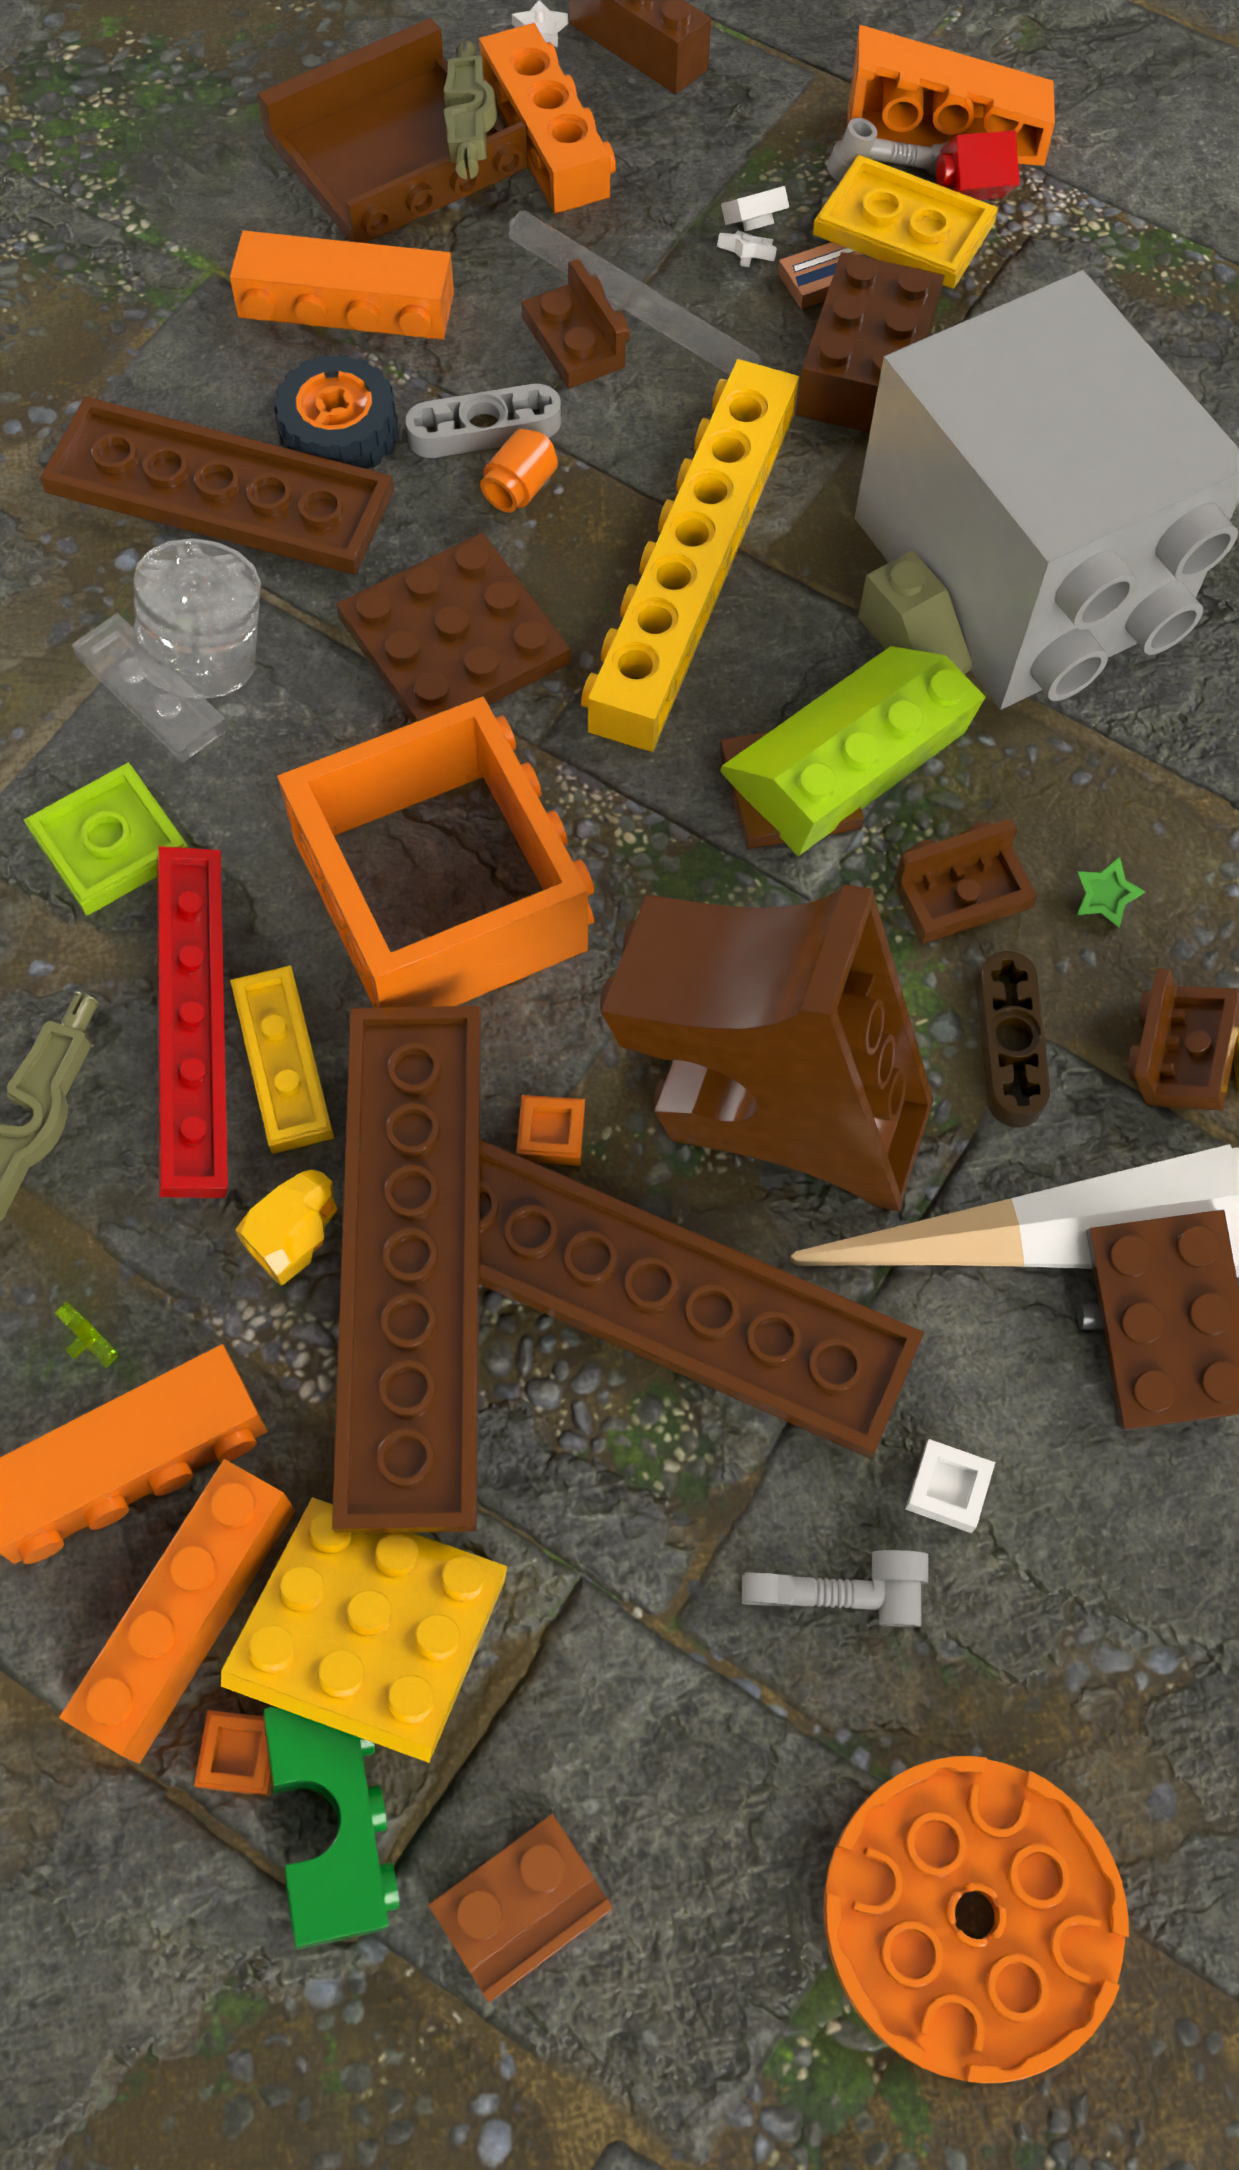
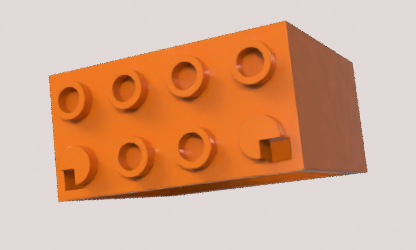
M484 696L277 776L293 840L373 1008L457 1006L588 951V925L594 923L593 913L588 903V896L594 894V885L589 871L581 859L572 861L565 848L568 840L560 817L554 810L546 813L539 800L542 792L534 769L529 762L520 765L513 750H516V742L508 721L503 715L495 718ZM484 778L543 891L390 952L334 836L472 781Z

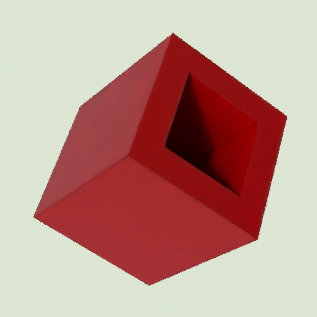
M1016 130L956 135L940 149V154L936 160L937 184L977 200L1002 199L1020 185Z

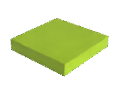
M129 762L23 819L29 832L86 916L156 878L159 846L189 848Z

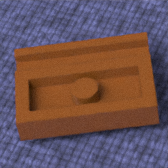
M553 1814L428 1905L488 2003L492 2002L614 1909Z

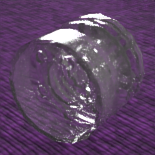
M191 538L168 541L149 550L137 563L134 576V612L136 615L134 623V657L140 672L155 687L180 697L195 699L225 696L242 687L254 673L257 654V624L260 609L261 580L255 566L239 551L218 542Z

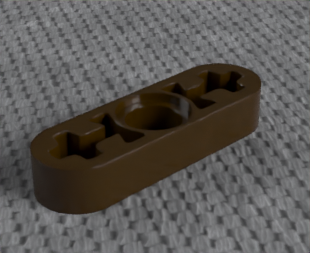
M1001 951L993 954L986 960L976 985L987 1102L990 1112L999 1122L1010 1127L1021 1128L1029 1126L1038 1120L1050 1097L1038 976L1033 963L1020 953ZM1001 973L1008 974L1010 982L1017 984L1011 999L1012 1006L1003 1008L1006 1001L1005 986L1002 982L996 981ZM1003 1026H1016L1022 1029L1028 1036L1029 1047L1022 1051H1010L1004 1048L996 1038V1030ZM1023 1068L1019 1080L1022 1094L1030 1096L1026 1106H1018L1015 1096L1007 1095L1014 1080L1013 1070Z

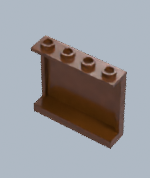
M431 18L257 93L265 137L350 242L366 243L528 168L526 125L521 121L505 128L497 119L494 126L486 133L487 158L478 160L479 170L477 176L471 179L469 168H467V179H463L457 174V163H452L450 160L447 129L443 112L446 108L444 86L448 74V62L443 57L441 29Z

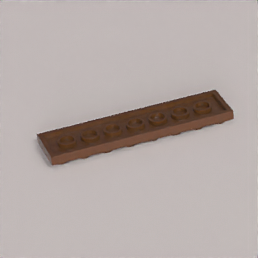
M480 1006L351 1008L332 1530L335 1533L477 1531L481 1125Z
M480 1139V1285L872 1459L923 1337V1331Z

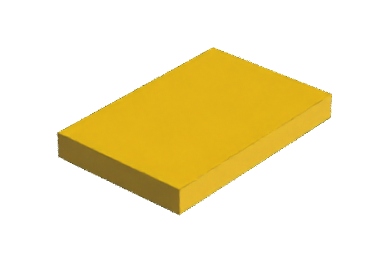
M858 155L815 218L813 235L877 260L945 275L943 285L954 289L994 225L998 207Z

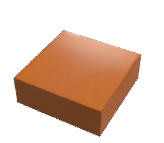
M522 1095L516 1155L539 1164L581 1166L585 1099Z
M207 1711L194 1783L196 1788L270 1796L272 1783L263 1716Z

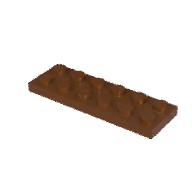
M86 396L83 398L40 477L45 493L353 575H356L394 492L393 478L388 474Z

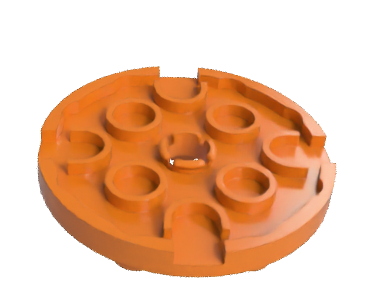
M977 1756L947 1757L916 1765L880 1786L860 1805L843 1829L833 1850L827 1871L823 1904L824 1929L829 1955L839 1983L854 2010L867 2027L885 2045L901 2057L923 2069L941 2076L975 2083H1005L1037 2075L1058 2065L1075 2053L1103 2022L1116 1998L1120 1987L1117 1983L1123 1963L1125 1937H1129L1127 1903L1120 1874L1109 1848L1089 1817L1062 1790L1032 1771L1026 1772L1006 1763ZM977 1892L985 1896L991 1903L994 1911V1924L991 1931L985 1937L979 1939L971 1938L956 1927L955 1907L963 1893Z

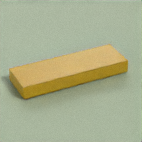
M291 965L230 980L271 1153L276 1154L335 1139Z

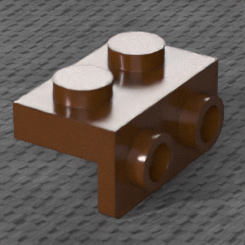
M1012 819L994 824L980 822L968 827L960 835L939 842L932 839L924 840L914 844L900 856L893 886L921 944L1033 907L1037 895L1012 848V843L1017 833V828Z
M1157 968L1152 990H1145L1142 994L1140 1020L1144 1030L1141 1044L1134 1043L1130 1050L1128 1063L1129 1077L1131 1081H1137L1147 1106L1223 1111L1239 1030V988L1176 986L1171 969Z

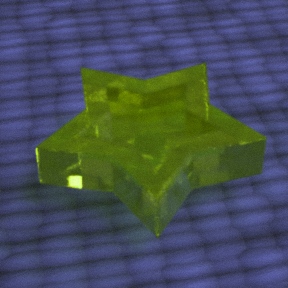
M68 1302L64 1303L54 1312L77 1338L65 1349L73 1359H76L85 1349H88L107 1368L118 1358V1353Z

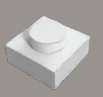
M785 186L722 203L721 207L725 225L742 221L744 231L773 224L772 212L789 208Z
M929 1439L924 1446L905 1510L972 1533L978 1524L995 1462Z

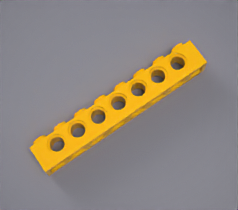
M737 359L729 379L721 378L718 381L712 400V411L714 413L711 419L703 418L697 430L694 443L696 454L693 460L685 458L681 465L676 484L678 495L675 501L667 499L662 508L658 524L659 538L656 543L648 541L645 546L639 568V573L642 576L638 586L629 584L626 589L620 611V616L623 620L619 629L610 628L605 637L601 652V661L604 662L599 674L591 672L585 682L581 706L588 708V733L654 752L794 417L799 376Z

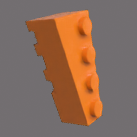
M859 24L847 110V126L850 120L863 118L870 121L876 127V138L930 147L933 144L942 145L945 142H949L956 135L1016 130L1018 164L1045 165L1055 126L1054 81Z

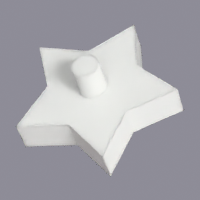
M539 0L530 11L512 14V25L516 28L535 23L545 42H551L553 46L558 47L557 33L568 24V13L549 11Z
M739 230L735 234L719 233L717 247L735 252L741 258L740 265L743 267H750L751 258L774 261L777 250L772 245L773 239L753 236Z

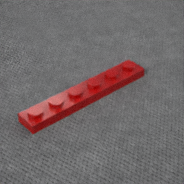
M159 846L157 853L159 1197L225 1198L228 1190L221 850Z

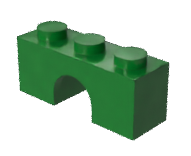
M278 1707L265 1708L263 1721L273 1795L300 1789L317 1792L332 1805L338 1825L336 1839L326 1852L311 1860L285 1865L284 1878L294 1951L384 1931L389 1927L387 1912L399 1909V1896L393 1863L379 1864L375 1833L387 1831L385 1805L380 1784L367 1787L363 1762L364 1756L375 1754L374 1743Z

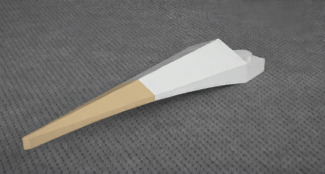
M1229 1144L799 1250L790 1256V1260L797 1266L961 1265L1092 1269L1086 1230L1089 1228L1224 1209L1236 1275L1239 1277V1147L1231 1148Z

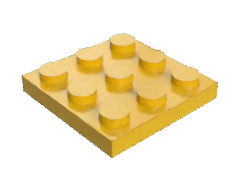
M312 1497L221 1670V1687L429 1763L501 1592L508 1566L415 1533H335L332 1530L333 1504Z

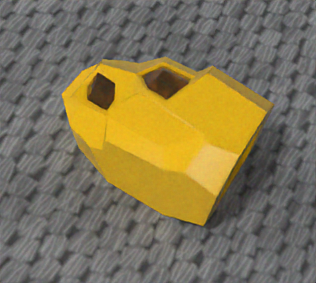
M307 1170L301 1172L279 1185L252 1207L235 1229L240 1241L249 1254L281 1286L311 1263L312 1254L323 1245L326 1225L338 1210L333 1198V1182L324 1173L319 1171Z

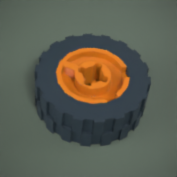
M342 354L329 357V355L318 356V359L306 360L300 363V366L295 370L291 369L285 375L283 383H279L276 389L277 399H274V410L281 444L284 445V448L364 469L371 466L374 468L381 463V459L385 455H389L392 451V443L394 440H397L398 422L392 385L389 379L383 377V371L377 366L372 367L368 364V361L361 358H350L349 355Z

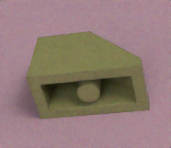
M913 550L866 575L858 619L885 650L890 646L942 654L946 655L963 674L971 671L972 660L948 589Z

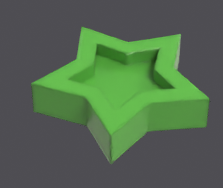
M1120 857L1101 872L1076 871L1085 891L1076 915L1101 913L1120 928L1125 905L1145 893L1144 890L1125 879Z

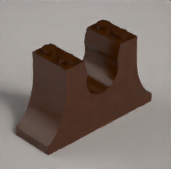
M843 885L831 895L813 902L769 908L724 906L646 895L637 919L630 921L626 928L623 939V955L615 976L610 977L603 986L600 1010L620 1047L663 1060H673L667 1078H661L657 1084L653 1101L654 1111L669 1139L675 1142L745 1155L786 1166L841 1187L867 1201L874 1207L899 1212L934 1100L873 889Z

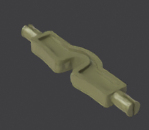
M462 41L456 47L457 58L448 60V74L444 86L446 108L443 112L447 129L450 160L452 163H457L456 171L461 178L467 179V168H469L470 177L473 179L478 174V160L487 158L486 133L494 126L497 120V109L494 90L485 81L482 56L477 55L476 46L470 41H466L467 51H464Z
M75 992L73 994V998L60 1024L52 1021H47L44 1024L31 1051L7 1085V1097L11 1103L21 1106L22 1109L34 1115L32 1120L24 1126L0 1124V1222L4 1219L29 1168L40 1162L54 1148L64 1130L68 1114L66 1095L91 1048V1044L84 1031L96 1008L99 1006V1002L86 993L84 996L82 992Z

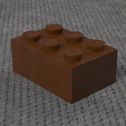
M841 252L802 367L796 415L870 433L883 358L888 354L931 336L945 275Z

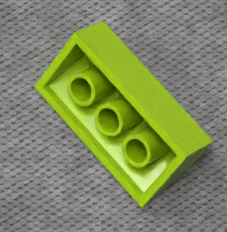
M890 646L722 765L720 772L780 832L779 837L799 857L834 831L843 819L859 807L861 809L865 808L962 736L986 697L946 655Z

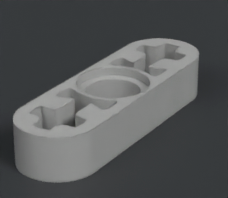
M528 384L421 402L413 406L406 415L408 444L411 450L419 456L437 458L502 447L518 429L538 431L550 438L556 434L561 425L560 396L550 386ZM533 409H539L541 414L534 415ZM513 412V420H508V413ZM480 414H489L498 419L494 425L485 428L477 427L470 423L473 417ZM460 421V429H455L454 422ZM435 427L436 432H427L426 428Z

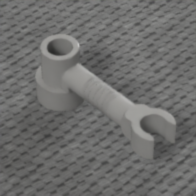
M854 118L848 123L843 139L834 145L827 163V169L829 174L836 181L840 182L856 157L861 155L875 161L893 162V164L897 163L899 165L926 169L929 174L936 175L937 157L940 154V149L948 142L942 145L933 144L930 147L879 139L876 138L877 129L870 121L863 118Z
M900 1550L873 1551L872 1581H850L849 1579L844 1581L838 1579L836 1581L833 1578L831 1580L828 1578L822 1580V1578L794 1577L770 1573H745V1575H742L741 1604L763 1606L817 1605V1607L823 1605L824 1607L831 1606L832 1608L844 1606L845 1608L851 1607L852 1609L879 1610L878 1625L921 1627V1584H928V1554Z

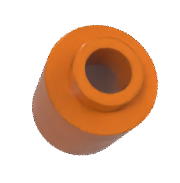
M528 429L516 430L484 468V478L480 482V487L485 498L494 507L507 513L527 506L558 467V459L552 442L541 432Z

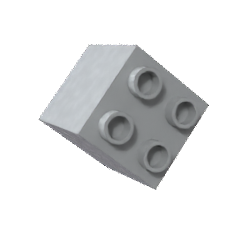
M1081 270L884 356L854 518L888 563L913 550L948 589L972 660L971 672L1000 710L1041 690L1045 692L1050 700L1061 701L1087 687L1102 672L1109 657L1136 644L1148 655L1161 653L1181 641L1197 625L1203 614V606L1196 599V596L1207 571L1225 557L1233 547L1238 536V530L1230 519L1239 501V448L1087 273Z

